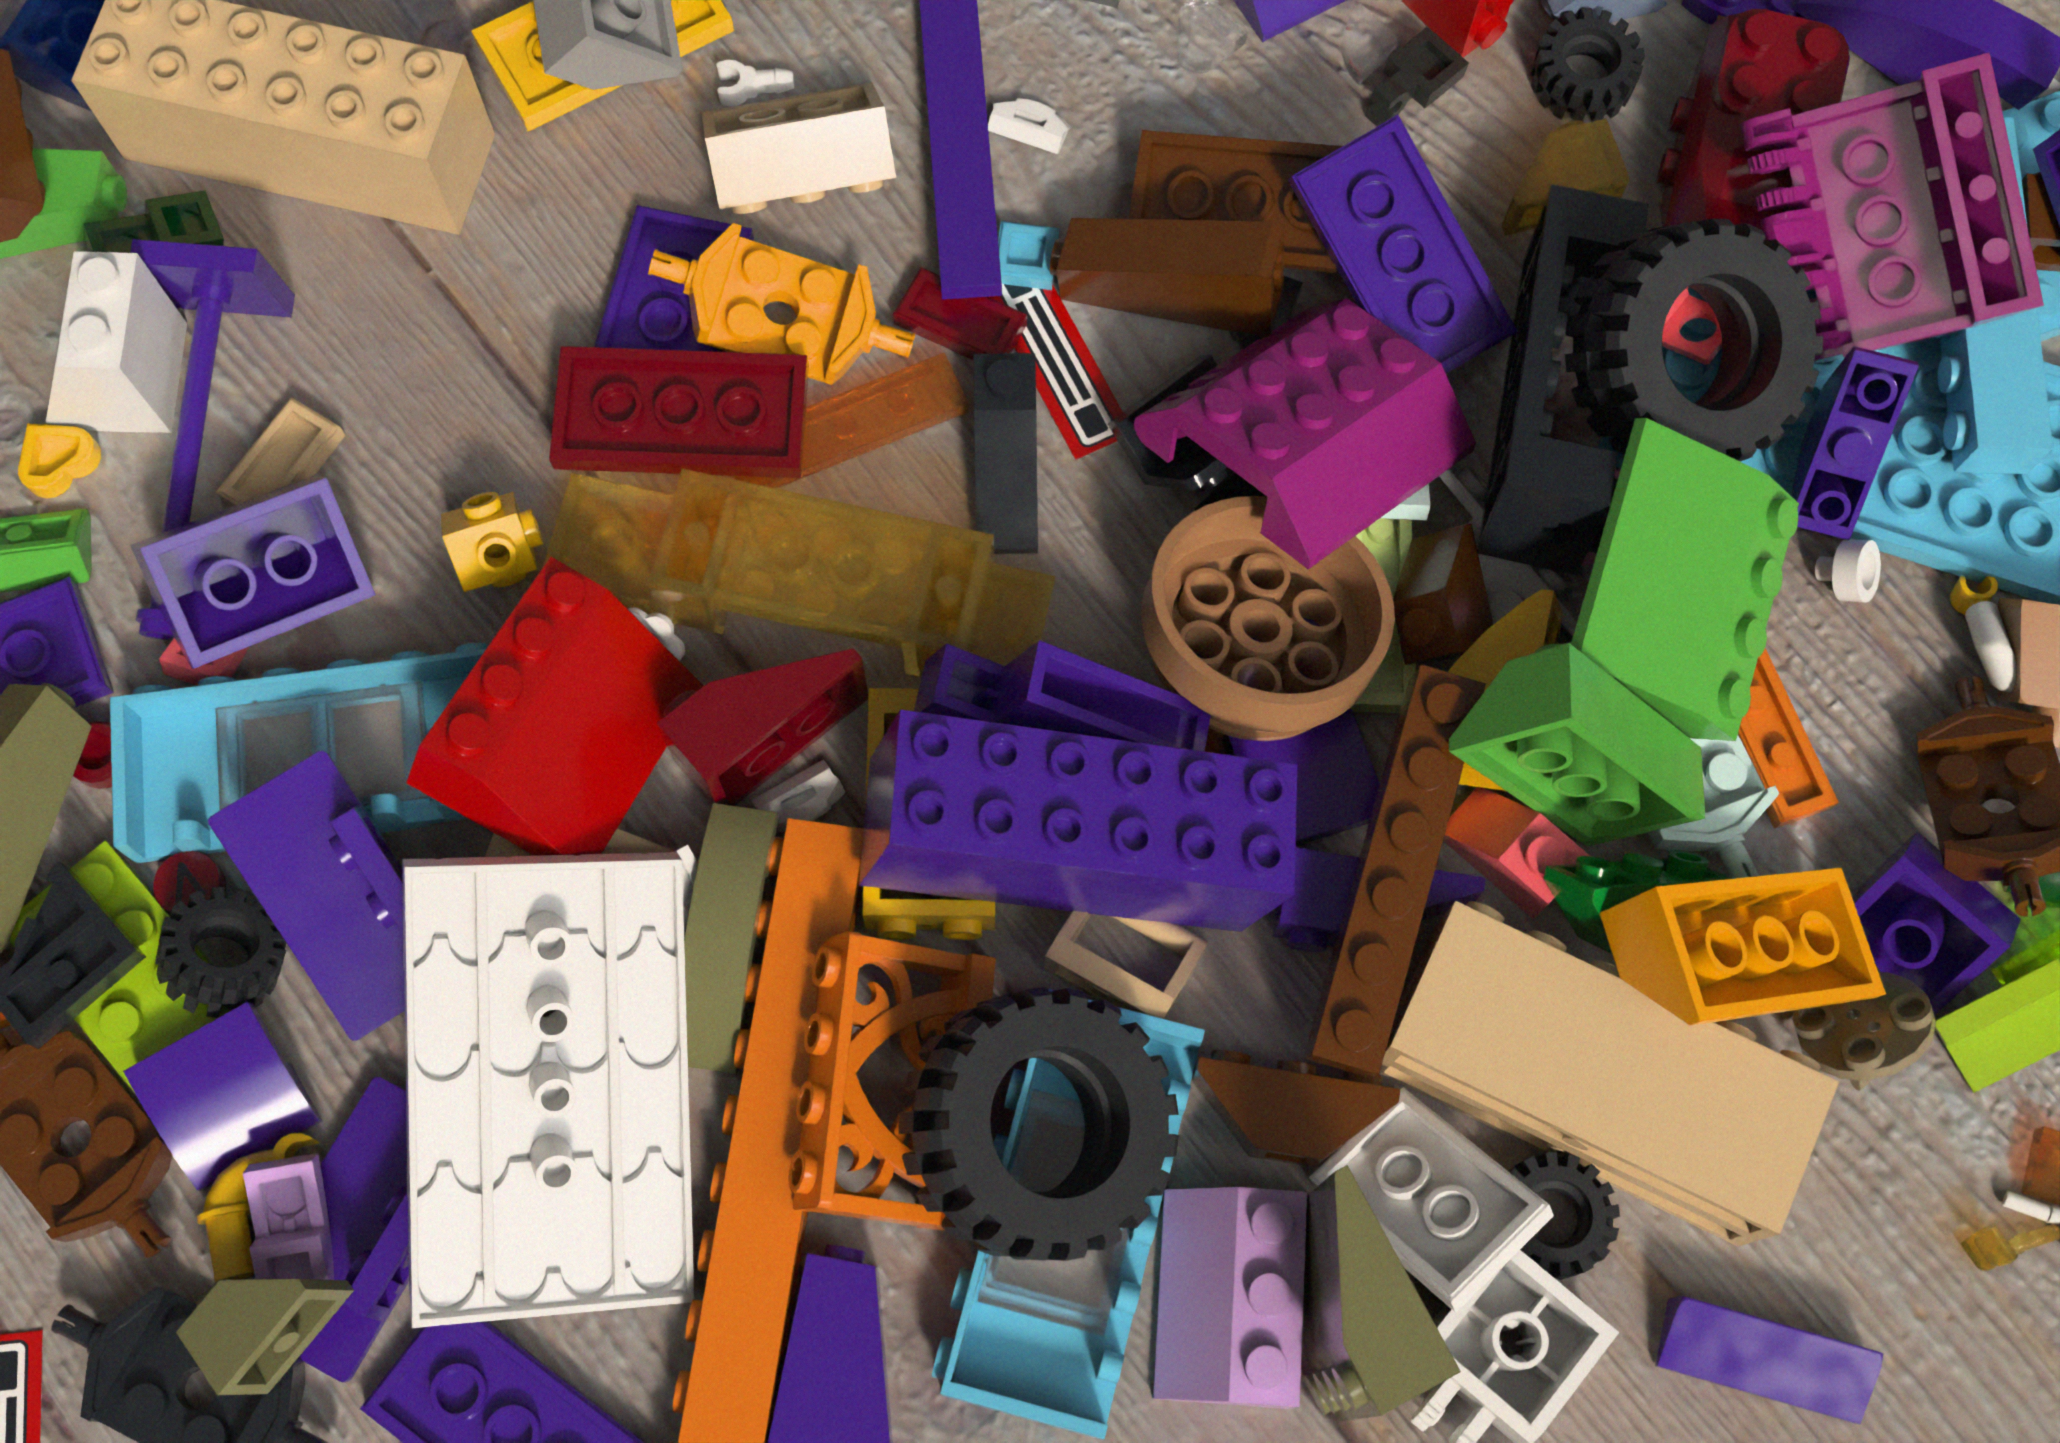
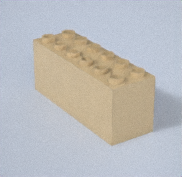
M105 0L71 79L124 159L460 235L495 137V132L464 54L220 0Z
M1455 901L1432 929L1398 1004L1379 1074L1543 1153L1557 1152V1156L1561 1157L1569 1153L1580 1158L1579 1164L1584 1167L1593 1164L1601 1171L1596 1176L1597 1179L1605 1183L1609 1182L1611 1186L1737 1247L1779 1235L1839 1081L1820 1073V1064L1806 1055L1790 1050H1781L1778 1053L1756 1043V1034L1740 1024L1725 1020L1690 1026L1620 979L1615 965L1599 960H1592L1589 964L1565 953L1566 945L1551 935L1539 931H1529L1527 935L1504 924V916L1485 904L1469 901L1464 905Z

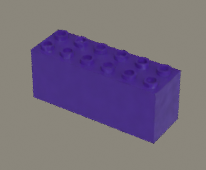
M900 710L870 758L859 886L1242 932L1294 896L1298 764Z

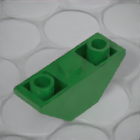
M1677 850L1670 851L1668 858L1662 859L1642 854L1627 853L1623 855L1622 861L1615 862L1596 857L1580 856L1577 857L1576 864L1546 866L1544 875L1545 882L1577 937L1611 954L1600 912L1657 886L1733 878L1708 868L1709 861L1707 858L1695 853Z

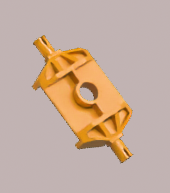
M732 223L700 255L699 261L693 259L692 262H689L688 260L658 251V249L654 250L648 275H655L679 284H685L683 293L689 295L693 331L699 343L727 352L807 355L809 363L808 378L830 385L838 381L863 352L870 353L872 346L904 356L907 359L909 357L915 333L879 324L880 320L875 318L876 310L866 266L858 264L855 274L740 237L742 225ZM774 301L784 302L794 310L796 319L786 325L776 324L767 318L763 307Z

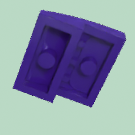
M250 1002L242 1004L123 1071L159 1135L197 1191L212 1185L218 1174L236 1159L255 1152L274 1149L276 1143L282 1137L291 1133H303L322 1122L292 1064L284 1061L255 1005Z

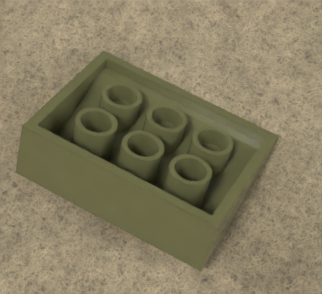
M1346 1165L1336 1170L1307 1195L1303 1320L1305 1359L1312 1370L1311 1373L1304 1376L1306 1385L1321 1412L1325 1415L1332 1411L1340 1422L1382 1416L1461 1371L1349 1167Z

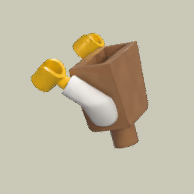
M1960 576L1950 593V602L1957 612L1965 615L1974 646L1990 684L1997 688L1999 700L2032 705L2031 713L2052 716L2054 722L2053 743L2055 747L2060 748V605L2024 599L1999 598L1997 607L1995 603L1990 602L1998 589V582L1995 577L1986 576L1978 584V593H1975L1967 587L1965 576Z

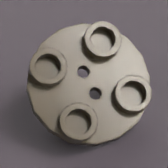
M1878 967L1877 970L1886 992L1885 995L1866 1000L1799 1009L1794 1011L1792 1017L1803 1055L1818 1062L1821 1066L1820 1071L1839 1079H1849L1851 1085L1858 1091L1867 1086L1870 1080L1894 1075L1918 1061L1931 1045L1936 1026L1935 1016L1928 995L1913 981L1889 972H1880Z

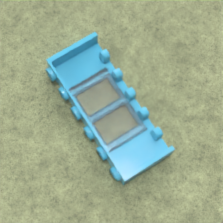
M468 643L458 646L455 649V653L432 656L420 651H406L393 655L391 661L370 664L352 659L338 660L329 663L327 669L301 672L293 668H275L265 671L262 674V678L239 681L225 676L207 677L201 679L198 682V686L172 689L164 685H145L135 688L132 695L110 697L113 847L135 863L166 860L174 854L186 851H195L202 854L226 852L208 824L209 817L322 750L329 753L380 833L430 827V824L468 819L406 784L419 745L489 644Z
M1118 1007L1121 1009L1122 1014L1118 1024L1124 1025L1136 1022L1150 1037L1149 1042L1143 1047L1148 1056L1161 1055L1170 1074L1162 1078L1161 1082L1165 1095L1176 1094L1179 1115H1169V1134L1178 1135L1189 1097L1190 1083L1198 1051L1202 1044L1205 1030ZM1030 1058L1026 1071L1014 1068L1008 1087L1004 1108L1015 1110L1010 1134L1005 1136L997 1133L993 1144L1001 1163L1019 1184L1028 1190L1043 1192L1057 1187L1074 1168L1083 1146L1085 1122L1080 1099L1065 1075L1043 1059ZM1165 1157L1161 1170L1170 1173L1174 1157ZM1163 1194L1162 1196H1147L1144 1202L1150 1206L1151 1213L1138 1228H1120L1122 1231L1120 1242L1104 1251L1088 1250L1085 1258L1067 1261L1014 1260L1012 1257L992 1256L978 1251L973 1270L961 1267L955 1284L950 1308L962 1311L955 1339L942 1336L937 1351L932 1377L944 1380L940 1394L951 1399L1104 1440L1116 1384L1119 1381L1124 1361L1128 1335L1141 1292L1142 1278L1158 1223V1213Z

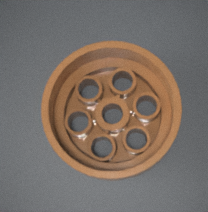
M1243 496L1220 500L1194 511L1181 520L1167 535L1159 548L1144 589L1141 608L1145 641L1151 654L1154 669L1164 689L1186 698L1192 704L1210 714V729L1231 737L1253 741L1281 740L1299 735L1313 727L1331 721L1351 708L1369 687L1391 643L1395 623L1392 593L1384 572L1373 554L1356 536L1310 569H1307L1260 533L1267 496ZM1303 618L1312 619L1320 626L1311 625ZM1196 654H1199L1204 658H1199Z

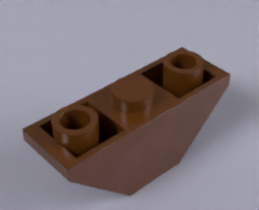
M1212 1050L1211 1058L1199 1057L1192 1077L1193 1083L1249 1157L1310 1167L1319 1165L1353 1137L1399 1103L1400 1089L1383 1086V1077L1380 1075L1367 1078L1345 1071L1343 1072V1079L1317 1076V1067L1315 1065L1290 1060L1278 1061L1276 1069L1250 1065L1251 1056L1229 1050Z

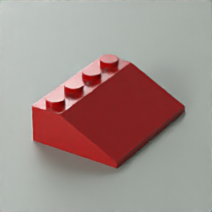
M551 556L419 745L406 784L534 856L602 854L667 748L657 725V722L664 718L663 712L665 708L681 693L691 689L697 692L704 685L607 588Z

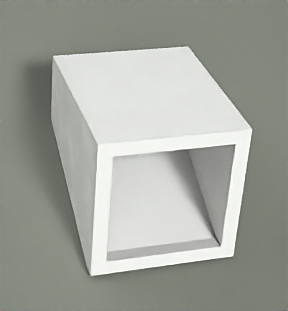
M73 252L46 425L75 426L85 431L172 433L187 322L138 253Z

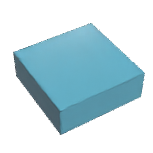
M1001 221L998 246L1002 284L1052 290L1054 275L1050 274V259L1054 243L1059 239L1060 228Z

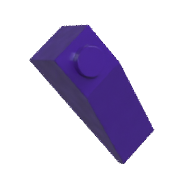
M1296 847L1294 896L1276 908L1272 937L1288 939V947L1304 952L1320 953L1327 950V945L1335 946L1359 857ZM1435 870L1422 920L1445 914L1455 901L1464 905L1469 901L1475 902L1485 890L1486 878Z

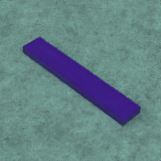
M919 0L942 300L1002 296L977 0Z

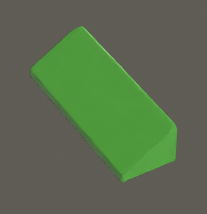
M82 508L0 518V593L36 589L70 577L76 583L89 581L92 571L91 516L88 509Z

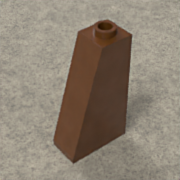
M1071 218L1065 240L1057 239L1054 243L1050 259V274L1057 276L1060 297L1064 301L1231 332L1238 331L1265 338L1272 334L1284 287L1285 224L1269 221Z

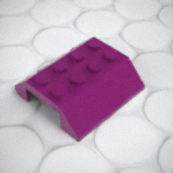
M1990 52L1924 70L1921 73V80L1796 115H1791L1790 108L1749 119L1739 125L1745 151L1775 149L1774 151L1764 152L1748 158L1747 163L1750 174H1767L1788 169L1790 171L1793 187H1778L1767 190L1760 196H1757L1755 200L1758 212L1788 209L1786 212L1760 220L1765 234L1764 241L1777 239L1786 247L1792 255L1787 263L1790 266L1801 265L1811 283L1805 290L1815 289L1821 318L1815 319L1816 336H1823L1822 355H1815L1814 364L1844 359L1853 346L1872 351L1882 350L1976 327L2044 306Z
M1347 298L1307 308L1288 320L1286 324L1284 323L1274 329L1269 337L1262 338L1261 340L1258 339L1246 347V349L1241 350L1205 373L1203 377L1200 376L1189 383V387L1185 391L1170 395L1161 403L1156 404L1137 416L1134 421V429L1140 441L1167 463L1174 459L1176 440L1187 436L1265 494L1268 498L1260 533L1307 569H1310L1474 451L1476 444L1442 364Z

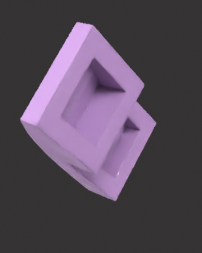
M318 1153L248 1165L243 1172L256 1237L249 1248L255 1279L334 1280L330 1226Z

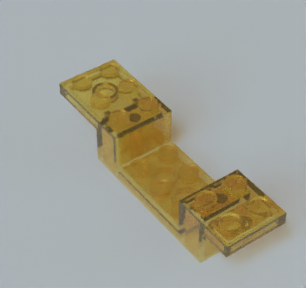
M681 469L674 495L571 473L543 564L544 567L552 556L607 588L626 608L635 607L647 614L661 613L667 616L673 624L723 634L728 613L734 612L902 648L905 674L922 677L925 660L946 643L1005 666L1038 640L1042 641L1056 577L994 563L993 534Z

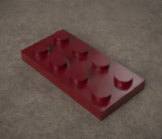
M561 346L549 461L555 470L801 478L809 373L807 355Z

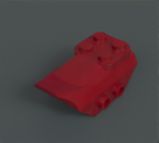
M1751 9L1739 14L1728 15L1711 24L1687 97L1678 96L1668 126V131L1677 133L1674 149L1666 148L1656 178V183L1665 185L1660 205L1662 227L1706 219H1729L1734 225L1747 223L1762 230L1761 219L1788 211L1786 208L1758 212L1755 200L1757 196L1770 189L1793 187L1789 169L1767 174H1750L1747 163L1748 158L1764 152L1774 151L1775 149L1745 151L1739 125L1749 119L1790 108L1791 115H1796L1841 102L1850 55L1845 37L1836 28L1825 23L1766 9Z

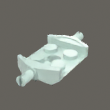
M1738 735L1736 741L1690 738L1701 747L1705 819L1648 832L1654 847L1669 852L1675 850L1686 852L1708 851L1711 857L1720 854V858L1730 878L1760 876L1745 846L1742 844L1745 842L1743 834L1778 797L1779 792L1776 786L1765 789Z

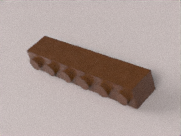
M1420 665L1408 681L1307 1042L1304 1059L1367 1078L1379 1075L1464 766V761L1449 752V738L1482 696L1486 683L1425 665Z

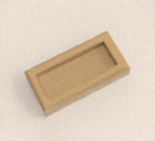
M290 397L217 489L216 494L228 505L235 506L314 476L346 435L340 426Z

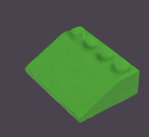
M1636 418L1571 645L1687 737L1693 739L1736 741L1741 720L1747 714L1750 707V686L1758 657L1762 655L1766 646V626L1774 597L1777 596L1782 586V566L1790 537L1794 535L1797 529V509L1799 503L1768 474L1648 418Z

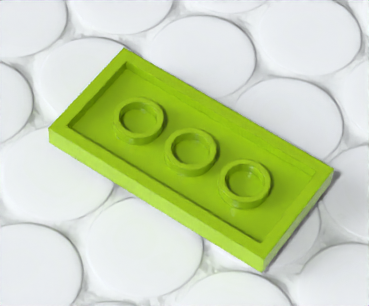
M105 840L70 869L145 954L146 958L74 1018V1020L134 1092L123 1072L124 1070L217 1018L206 1017L209 1006L207 1004L199 1003L194 1013L183 1009L186 995L183 993L175 1001H172L166 994L168 982L159 984L156 975L158 964H155L162 925L166 917L170 918L171 913L158 903L152 890L120 852ZM52 884L22 907L10 937V942L14 947L15 939L26 918L29 917L35 920ZM196 944L195 952L197 956L206 963L214 965ZM228 1005L221 1006L219 1017L229 1012Z

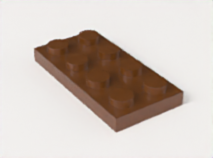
M1142 130L1129 219L1269 221L1285 224L1284 268L1339 273L1288 179L1343 146Z

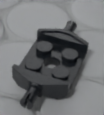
M156 1286L110 1322L102 1323L68 1304L57 1315L73 1323L75 1326L66 1321L55 1319L52 1323V1332L58 1333L87 1348L89 1356L80 1417L89 1422H100L138 1443H329L302 1429L303 1422L298 1420L305 1388L304 1361L300 1358L293 1363L268 1394H216L214 1400L205 1408L199 1410L193 1408L185 1397V1386L190 1376L200 1370V1368L176 1332L196 1309L197 1304L167 1288Z

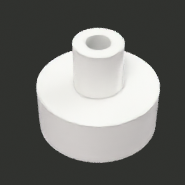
M1844 539L1839 544L1834 557L1820 556L1817 559L1815 565L1816 579L1818 581H1831L1834 594L1840 601L1869 602L1876 593L1880 578L1881 560L1878 546L1873 540Z

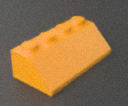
M1842 868L1657 886L1600 912L1620 979L1690 1026L1866 1000L1886 994Z

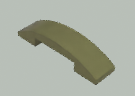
M717 803L712 805L698 862L684 939L688 1067L738 1074V1068L734 1067L735 1048L741 1028L745 1029L748 1012V1008H745L746 987L752 964L765 877L769 878L770 856L776 836L778 812Z

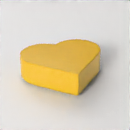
M27 423L18 465V476L21 482L36 496L45 499L55 498L63 494L70 487L73 478L85 477L98 467L101 460V449L96 440L82 428Z

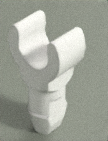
M723 60L716 64L720 80L732 79L738 81L734 86H723L717 89L720 104L723 106H738L745 102L747 98H755L760 93L777 92L778 94L794 89L793 71L780 68L756 70L754 67L744 66L736 60Z

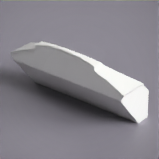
M1017 98L1016 101L994 103L988 123V131L1055 154L1060 152L1066 135L1072 127L1056 114L1057 110L1041 102L1025 98Z
M823 759L751 801L758 810L779 813L776 834L786 831L788 818L813 821L822 816L844 795L845 791L839 778L832 773Z

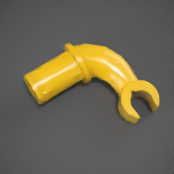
M291 1133L282 1137L276 1143L274 1149L255 1152L236 1159L218 1174L205 1197L203 1213L197 1215L198 1224L206 1226L215 1283L219 1280H242L254 1275L249 1249L252 1245L247 1215L251 1214L243 1177L245 1169L250 1164L294 1157L298 1149L304 1146L320 1144L319 1141L302 1133Z

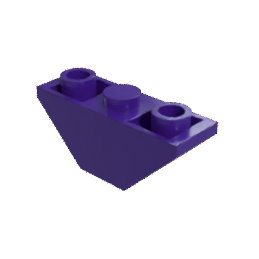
M1853 346L1823 385L1801 443L1791 495L1799 503L1797 527L1850 540L1918 370L1919 364L1917 361Z

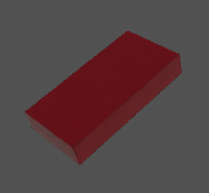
M920 267L893 313L895 325L973 361V354L1012 353L1027 326V314L989 297L942 300L940 275L923 267Z

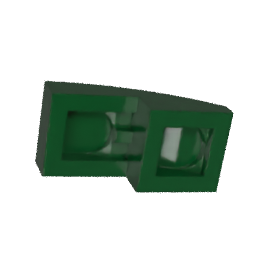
M206 190L146 199L145 214L83 224L84 239L89 252L130 253L132 239L224 246V238Z

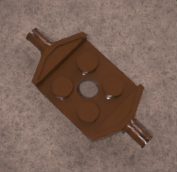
M1966 676L1959 679L1955 684V690L1958 693L1962 711L1916 733V756L1944 869L1965 881H2002L2003 886H2010L2015 904V912L2020 916L2028 917L2027 906L2029 903L2032 916H2035L2046 909V903L2039 886V877L2060 872V763L2053 743L2054 722L2052 716L1990 706L1984 690L1983 679L1979 676H1972L1973 687L1970 689L1968 677ZM1991 799H2002L2012 803L2015 808L2005 813H1993L1981 806V804Z
M69 1030L61 1032L37 1049L27 1043L20 1046L11 1045L0 1032V1165L50 1226L46 1233L53 1240L69 1242L92 1237L117 1226L129 1234L146 1258L159 1253L161 1249L157 1245L161 1244V1246L166 1247L170 1243L171 1237L165 1233L147 1211L152 1206L148 1200L168 1172L173 1155L150 1118L82 1036ZM84 1120L91 1130L89 1145L81 1154L67 1157L61 1149L63 1132L70 1124Z

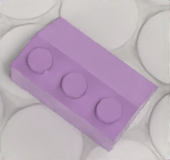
M1247 1187L1164 1190L1153 1399L1281 1409L1300 1407L1307 1192Z

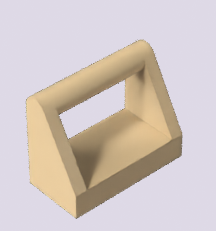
M1073 911L1045 955L1044 969L1097 1000L1104 999L1116 1007L1166 1019L1209 942L1178 924L1113 917L1184 957L1164 992H1161L1075 943L1091 914Z

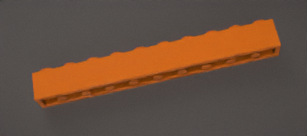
M788 818L784 838L775 837L773 842L769 875L777 876L773 901L765 899L762 901L757 927V937L759 939H766L762 964L752 963L746 987V1003L755 1004L751 1029H740L735 1048L734 1067L743 1069L739 1095H728L723 1116L722 1133L723 1135L732 1136L727 1163L717 1161L711 1183L710 1201L720 1204L715 1231H704L699 1251L698 1271L708 1272L703 1300H692L686 1324L685 1339L687 1342L695 1343L691 1371L680 1370L674 1391L673 1413L683 1414L678 1443H768L783 1371L809 1213L793 1209L794 1193L789 1188L788 1174L792 1158L799 1151L802 1123L797 1118L796 1106L800 1089L808 1078L810 1054L805 1050L804 1038L807 1023L812 1014L815 1013L818 986L813 983L812 969L815 956L819 948L823 946L825 939L845 931L855 932L862 886H859L864 828Z

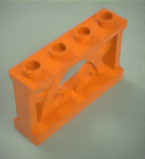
M845 931L825 939L823 946L819 948L815 956L812 969L813 983L818 986L815 1013L812 1014L807 1023L804 1038L805 1050L810 1054L808 1078L800 1089L796 1106L797 1118L802 1123L799 1151L792 1158L788 1174L789 1188L794 1193V1210L946 1231L941 1227L942 1220L946 1215L943 1212H927L921 1201H919V1204L879 1199L888 1187L893 1173L920 1188H923L926 1184L921 1175H907L902 1154L913 1152L911 1136L907 1146L903 1144L907 1134H899V1115L889 1131L869 1104L856 1072L879 1045L898 1031L902 1047L909 1061L917 1070H923L926 1063L918 1055L922 1047L918 1039L915 1022L921 1020L919 1025L921 1039L927 1038L930 1031H935L936 1036L946 1033L944 1023L960 1011L975 1008L978 1002L992 999L996 958L973 953L962 955L864 936L853 931ZM864 964H873L884 970L893 984L896 1005L889 1008V999L885 990L872 981L867 983L871 990L870 1002L867 1005H862L856 1001L858 970ZM906 969L942 976L941 990L913 998L911 983ZM852 1025L860 1027L852 1034ZM913 1103L902 1112L912 1111ZM842 1115H843V1117L845 1118V1120L847 1121L848 1124L841 1125V1124H842ZM841 1145L849 1147L854 1157L852 1166L846 1172L864 1168L870 1162L873 1155L879 1160L872 1180L857 1192L845 1190L835 1179L838 1151Z

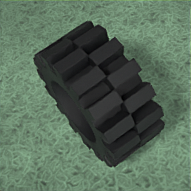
M1582 8L1578 20L1573 11H1569L1563 14L1560 23L1555 19L1548 26L1532 63L1530 76H1534L1531 83L1533 93L1542 91L1539 103L1544 108H1547L1552 103L1557 105L1553 113L1555 117L1562 120L1565 112L1568 111L1574 113L1572 123L1582 125L1585 115L1589 114L1591 124L1602 122L1605 113L1611 119L1619 113L1621 106H1626L1642 73L1644 65L1641 64L1645 58L1644 48L1637 49L1641 39L1636 31L1627 36L1625 35L1629 23L1621 18L1616 25L1609 23L1612 15L1611 12L1602 10L1599 19L1592 18V8ZM1572 55L1593 57L1605 66L1608 75L1598 79L1580 76L1570 69L1566 63V58Z
M212 887L210 900H205L201 890L189 895L187 906L179 901L172 907L170 918H165L156 954L155 964H158L156 975L159 984L168 982L166 994L172 1001H175L183 993L186 995L183 1009L194 1013L199 1003L207 1004L209 1006L206 1017L218 1018L221 1006L228 1005L229 1012L246 1001L253 1003L257 1007L263 1003L265 993L271 995L276 987L286 954L285 947L287 943L269 915L265 917L266 911L258 899L252 906L246 903L248 891L237 889L235 898L227 899L225 898V887ZM211 937L227 938L242 945L247 950L248 958L243 964L238 966L218 967L200 959L195 952V946L203 939Z
M1545 1152L1540 1156L1535 1157L1533 1155L1510 1168L1508 1172L1536 1194L1544 1190L1557 1191L1565 1195L1574 1205L1577 1213V1225L1574 1233L1568 1240L1562 1243H1551L1535 1234L1520 1249L1552 1277L1562 1280L1585 1273L1594 1268L1593 1265L1606 1258L1610 1253V1250L1607 1248L1609 1243L1616 1241L1619 1228L1613 1227V1219L1620 1217L1619 1204L1611 1205L1608 1195L1615 1193L1609 1182L1601 1184L1596 1178L1601 1171L1593 1164L1584 1167L1579 1164L1580 1158L1570 1153L1561 1157L1557 1156V1152Z

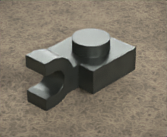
M1429 27L1424 28L1388 57L1383 71L1388 78L1373 89L1372 96L1377 101L1367 108L1365 117L1374 125L1379 126L1394 116L1399 115L1407 102L1412 98L1424 109L1427 108L1464 77L1469 62Z

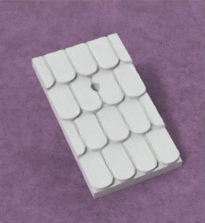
M678 852L581 854L580 856H512L508 858L504 856L402 859L409 1292L412 1328L691 1303L694 1299L683 882L682 859ZM549 1010H556L548 1017L542 1016L545 1012Z

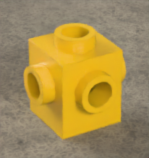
M496 492L481 493L464 501L462 508L441 514L442 537L464 592L489 584L494 587L510 586L524 579L527 576V572L537 570L534 547L543 545V539L532 509L520 511L514 492L500 496Z

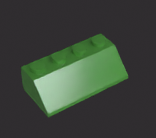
M1570 643L1544 645L1533 654L1507 661L1449 738V752L1533 810L1540 812L1549 821L1587 847L1705 819L1701 747Z

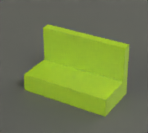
M2059 959L2052 960L1936 1019L1935 1030L1973 1093L2060 1050Z

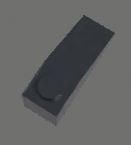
M1035 353L973 354L976 554H1037L1038 498Z

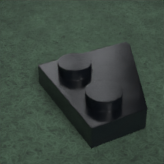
M60 861L51 868L46 880L52 883V886L35 920L29 917L26 918L15 939V951L12 958L0 969V1012L25 1042L37 1049L41 1048L146 958L145 954L75 873Z

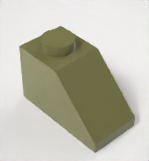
M219 1280L202 1294L197 1302L196 1309L176 1333L217 1395L268 1394L353 1293L354 1289L347 1280Z

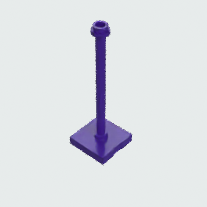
M132 239L130 253H138L177 309L196 310L161 533L190 523L222 312L292 318L295 294L257 249ZM151 594L149 608L138 609L135 620L140 623L139 634L154 639L173 640L174 635Z

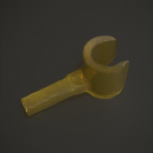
M1993 1223L1967 1237L1961 1242V1246L1979 1270L1986 1272L1997 1266L2002 1267L2012 1263L2019 1257L2018 1255L2023 1254L2026 1250L2059 1240L2060 1229L2055 1224H2049L2006 1239L1997 1225Z

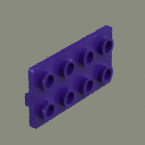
M327 751L316 752L209 817V826L350 1040H359L405 1011L403 867Z
M381 1077L372 1079L320 1165L330 1226L334 1280H347L354 1291L298 1358L339 1382L345 1383L352 1380L409 1282L406 1091Z

